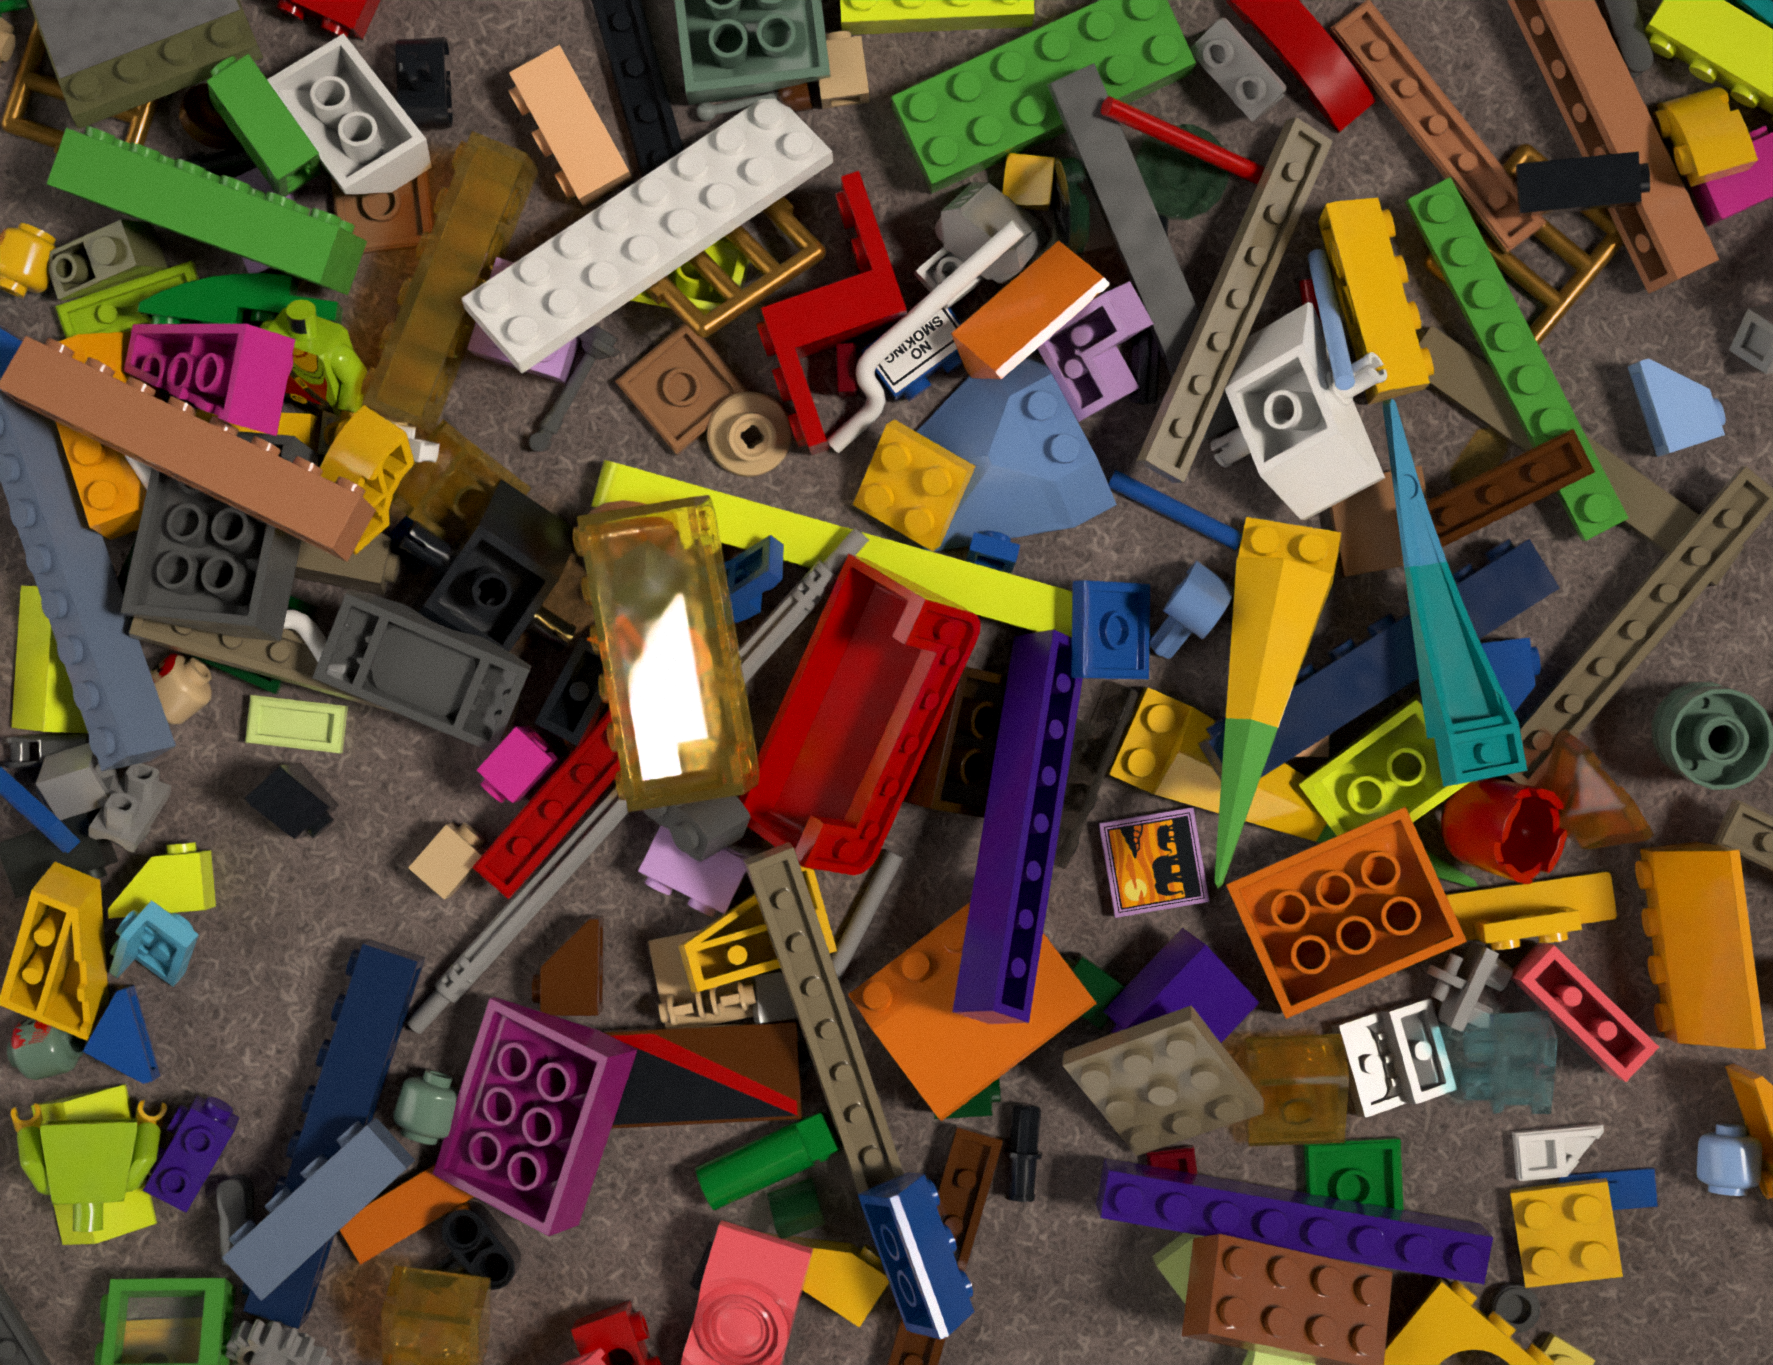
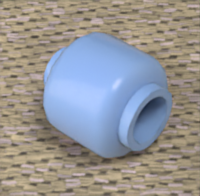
M1717 1123L1716 1132L1705 1133L1699 1138L1697 1178L1708 1185V1192L1729 1196H1747L1748 1189L1760 1184L1762 1143L1759 1139L1746 1135V1126Z

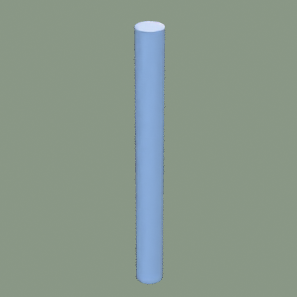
M1315 249L1309 253L1308 262L1334 382L1339 390H1348L1354 386L1355 378L1328 258L1324 250Z

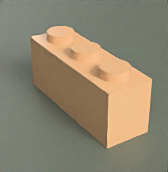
M560 44L509 72L516 86L508 91L522 116L529 112L533 115L539 128L531 133L545 158L552 154L555 155L562 170L554 175L568 200L577 196L583 207L634 180Z

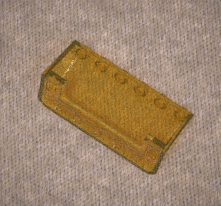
M709 495L694 496L577 516L578 527L573 528V541L577 555L584 556L587 576H583L581 581L582 593L585 603L588 606L592 605L595 625L590 627V639L594 653L596 655L601 654L604 674L599 675V691L602 701L610 705L612 722L607 725V736L612 752L618 751L621 771L616 772V788L620 800H626L628 812L746 794L759 783V764L717 517L711 497Z

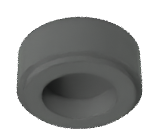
M1510 1282L1501 1285L1493 1293L1490 1300V1313L1494 1310L1516 1329L1514 1333H1522L1531 1329L1538 1321L1540 1303L1534 1292L1529 1288H1525V1285Z

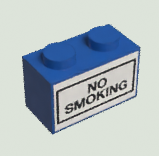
M943 307L876 367V377L895 402L903 396L906 397L908 402L918 397L932 385L927 378L942 367L948 374L963 364L951 335L961 323L950 308L945 309ZM878 337V338H877L876 340H874L872 343H870V344L867 345L865 348H863V349L861 350V356H862L863 353H864L874 342H876L880 337Z

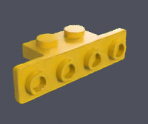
M1605 871L1534 881L1528 885L1520 883L1446 894L1466 940L1476 939L1485 944L1490 943L1491 950L1520 947V939L1538 936L1539 943L1568 940L1567 932L1582 930L1581 924L1613 920L1617 917L1612 877L1609 872Z

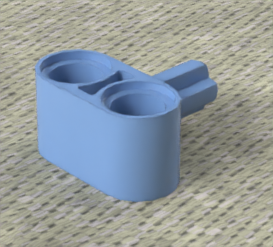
M1197 560L1186 572L1188 575L1182 583L1173 590L1163 609L1169 616L1150 639L1151 648L1160 657L1172 658L1192 632L1199 638L1204 639L1218 622L1233 596L1235 588Z

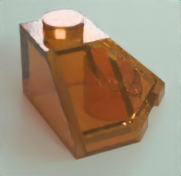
M1566 729L1558 733L1542 789L1554 792L1563 802L1564 809H1558L1560 816L1559 828L1567 830V837L1585 850L1647 841L1654 836L1653 831L1635 801L1622 786L1617 787L1611 777L1599 767L1602 762L1591 749Z

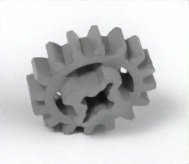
M256 1319L254 1325L243 1321L240 1327L236 1326L227 1344L226 1349L228 1350L225 1354L227 1358L233 1360L232 1365H331L333 1362L332 1358L325 1356L327 1353L325 1347L313 1345L315 1339L309 1334L300 1333L296 1328L290 1329L278 1321H270L266 1325L260 1319Z

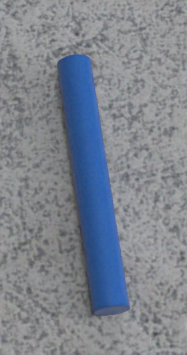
M1117 470L1114 471L1108 483L1111 489L1233 550H1236L1242 539V532Z

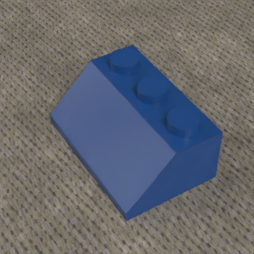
M907 1172L857 1195L906 1331L941 1340L953 1333L974 1313L970 1298L973 1296V1289L966 1273L958 1268L953 1254L957 1249L956 1241L950 1228L941 1221L937 1206L940 1205V1198L935 1185L930 1179H926L925 1174Z

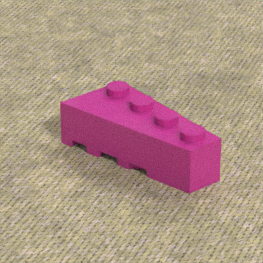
M133 324L124 371L155 387L167 390L169 394L195 404L196 407L213 413L228 423L277 436L287 380L293 367L292 354L295 339L249 324Z

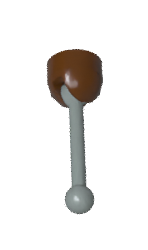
M808 83L778 89L774 93L717 105L703 102L697 108V115L702 121H711L717 114L746 109L760 99L777 98L779 102L790 107L794 112L812 110L813 105Z

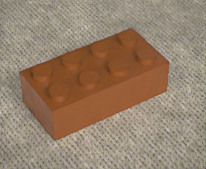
M1223 1234L1193 1238L1182 1336L1318 1365H1384L1393 1272Z

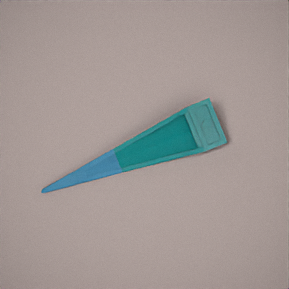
M1392 398L1385 400L1382 406L1427 739L1434 738L1443 787L1528 771L1519 722L1483 650L1448 566L1420 486L1396 402Z

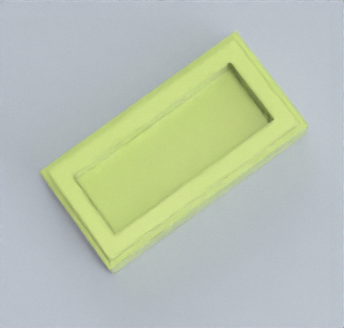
M250 695L245 742L343 753L348 706Z

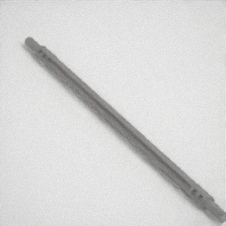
M855 527L824 562L818 560L702 690L436 981V990L407 1021V1024L413 1031L421 1034L450 1002L456 1003L508 944L639 801L638 794L645 775L678 758L834 587L838 579L837 575L842 570L848 554L856 555L869 541L862 532Z

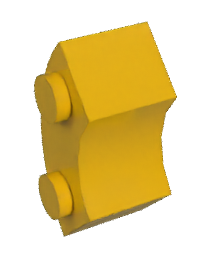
M1714 87L1659 103L1657 105L1658 111L1653 112V123L1661 139L1666 138L1669 151H1674L1675 162L1680 175L1687 174L1691 187L1748 171L1758 161L1739 109L1730 111L1728 93L1721 87Z
M365 405L351 418L345 419L338 425L334 433V441L320 466L323 470L321 477L335 483L340 476L362 487L366 491L363 498L376 509L353 551L354 555L358 554L390 525L389 509L393 494L404 475L415 464L406 432Z

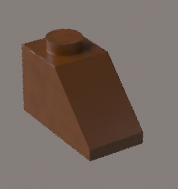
M604 916L591 917L540 967V974L533 975L532 1001L533 1003H540V1012L553 1016H598L603 1011Z

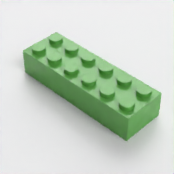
M1099 0L891 96L892 110L930 193L933 194L1006 160L1008 153L1020 154L1067 132L1047 84L1090 64H1095L1107 95L1127 104L1191 75L1196 61L1168 0Z
M86 126L84 134L68 128L65 129L47 181L48 185L86 201L348 296L367 243L366 240L353 234L355 225L317 208H312L309 216L311 209L299 205L296 201L270 191L265 193L250 187L251 185L226 175L218 176L193 163L178 158L174 160L161 155L156 150L131 142V144L115 138L116 136L90 126Z

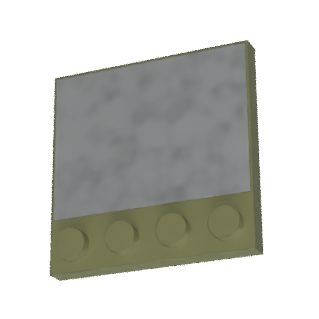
M28 0L69 112L78 129L213 77L210 73L211 70L231 56H235L237 60L247 54L250 55L253 61L263 58L239 0Z

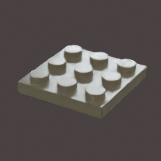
M1192 1005L1066 1050L1063 1054L1062 1066L1136 1156L1263 1114V1097Z

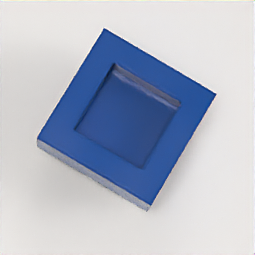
M985 531L983 534L974 532L966 562L1012 574L1020 545L1012 543L1009 536L1000 532Z

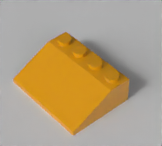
M1697 841L1640 849L1641 860L1636 861L1635 874L1639 888L1646 890L1648 908L1642 909L1641 918L1645 935L1652 937L1654 955L1648 957V971L1654 985L1658 984L1660 1003L1654 1005V1017L1659 1032H1664L1665 1038L1678 1044L1752 1050L1766 1049L1740 850Z

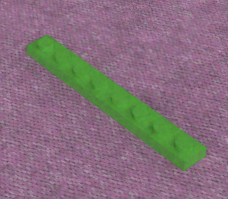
M1449 177L1407 199L1405 204L1532 447L1534 448L1570 429H1574L1592 464L1595 473L1556 491L1581 541H1587L1629 519L1452 178Z

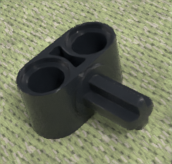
M446 37L397 39L398 104L418 129L452 128L453 112L448 113V108H452L451 74L450 71L445 69V55H449Z
M467 1201L450 1212L441 1228L442 1238L451 1252L421 1276L420 1281L425 1291L434 1298H440L468 1274L483 1288L490 1290L501 1289L509 1284L519 1270L521 1253L517 1245L487 1208L478 1202ZM468 1216L475 1220L478 1226L477 1235L469 1237L462 1235L456 1227V1218ZM490 1253L501 1254L508 1262V1271L505 1273L491 1271L486 1264V1255Z

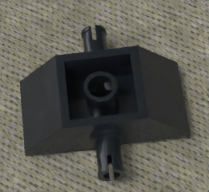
M499 478L456 542L452 544L447 543L421 526L418 521H414L407 530L411 535L422 541L423 544H419L406 534L403 535L398 547L405 549L434 568V575L411 607L430 621L451 630L482 636L509 652L526 629L553 646L558 652H561L568 643L561 636L553 632L554 629L567 638L572 639L576 626L568 623L542 606V604L560 579L580 532L501 478ZM491 578H495L494 583L498 586V591L495 594L486 592L481 597L480 583L483 580L489 581Z

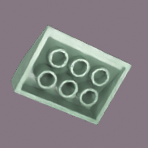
M674 0L685 91L689 105L734 100L831 77L821 0Z

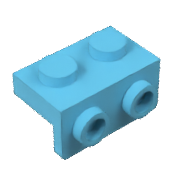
M151 900L140 914L135 910L131 911L117 928L116 934L120 938L110 951L114 958L109 973L118 978L136 960L174 987L186 973L199 934L194 931L192 925L184 917L176 913H168Z

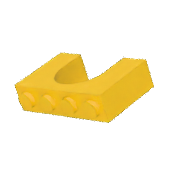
M1441 1277L1386 1342L1384 1365H1439L1447 1357L1457 1352L1483 1350L1501 1357L1510 1365H1554L1555 1362L1535 1344L1531 1343L1526 1349L1511 1337L1516 1329L1494 1310L1489 1316H1486L1474 1306L1473 1303L1478 1297L1460 1281L1453 1280L1449 1285Z

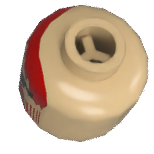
M170 654L150 669L169 724H182L211 700L212 694L209 681L212 677L209 669L202 661L194 657L189 659L181 654Z

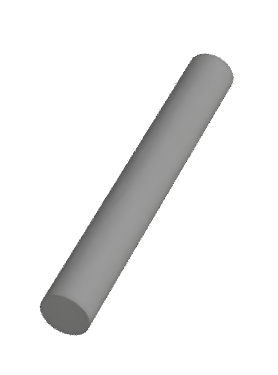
M886 850L837 944V951L833 952L831 956L839 982L903 860V857L889 850Z

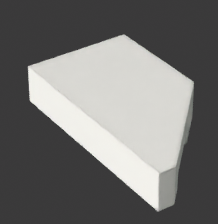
M1601 1123L1512 1131L1516 1179L1527 1181L1567 1177L1580 1162L1578 1161L1593 1141L1599 1139L1604 1133L1603 1125Z

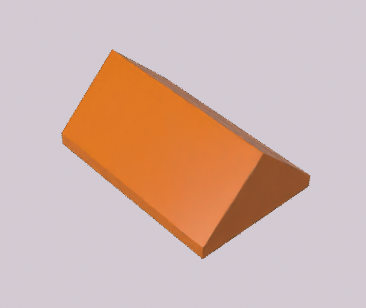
M1057 241L951 333L966 372L971 378L1002 379L1110 284L1100 273L1060 241Z

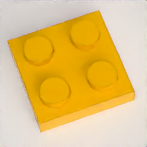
M894 419L885 426L853 505L933 552L941 546L976 466Z
M1607 1178L1510 1190L1525 1288L1623 1277Z

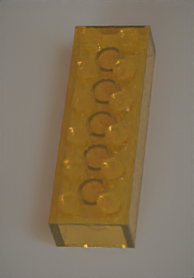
M474 131L471 132L468 142L461 141L455 151L452 169H455L456 172L449 188L443 186L436 198L433 212L438 215L431 233L424 232L418 243L415 258L420 260L413 278L406 277L400 288L397 304L402 305L395 323L389 322L386 325L379 342V349L383 350L378 366L377 368L371 367L368 370L361 387V394L365 395L363 405L379 414L405 422L432 435L466 354L476 323L464 309L461 298L489 280L496 257L504 259L539 172L526 152Z

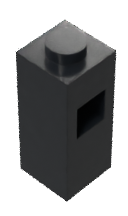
M1639 151L1519 163L1516 166L1519 217L1636 206L1642 202L1641 193L1650 192L1649 164L1639 162Z

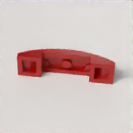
M1225 0L1245 25L1250 23L1307 89L1310 93L1308 98L1338 133L1376 102L1361 76L1339 46L1299 0Z

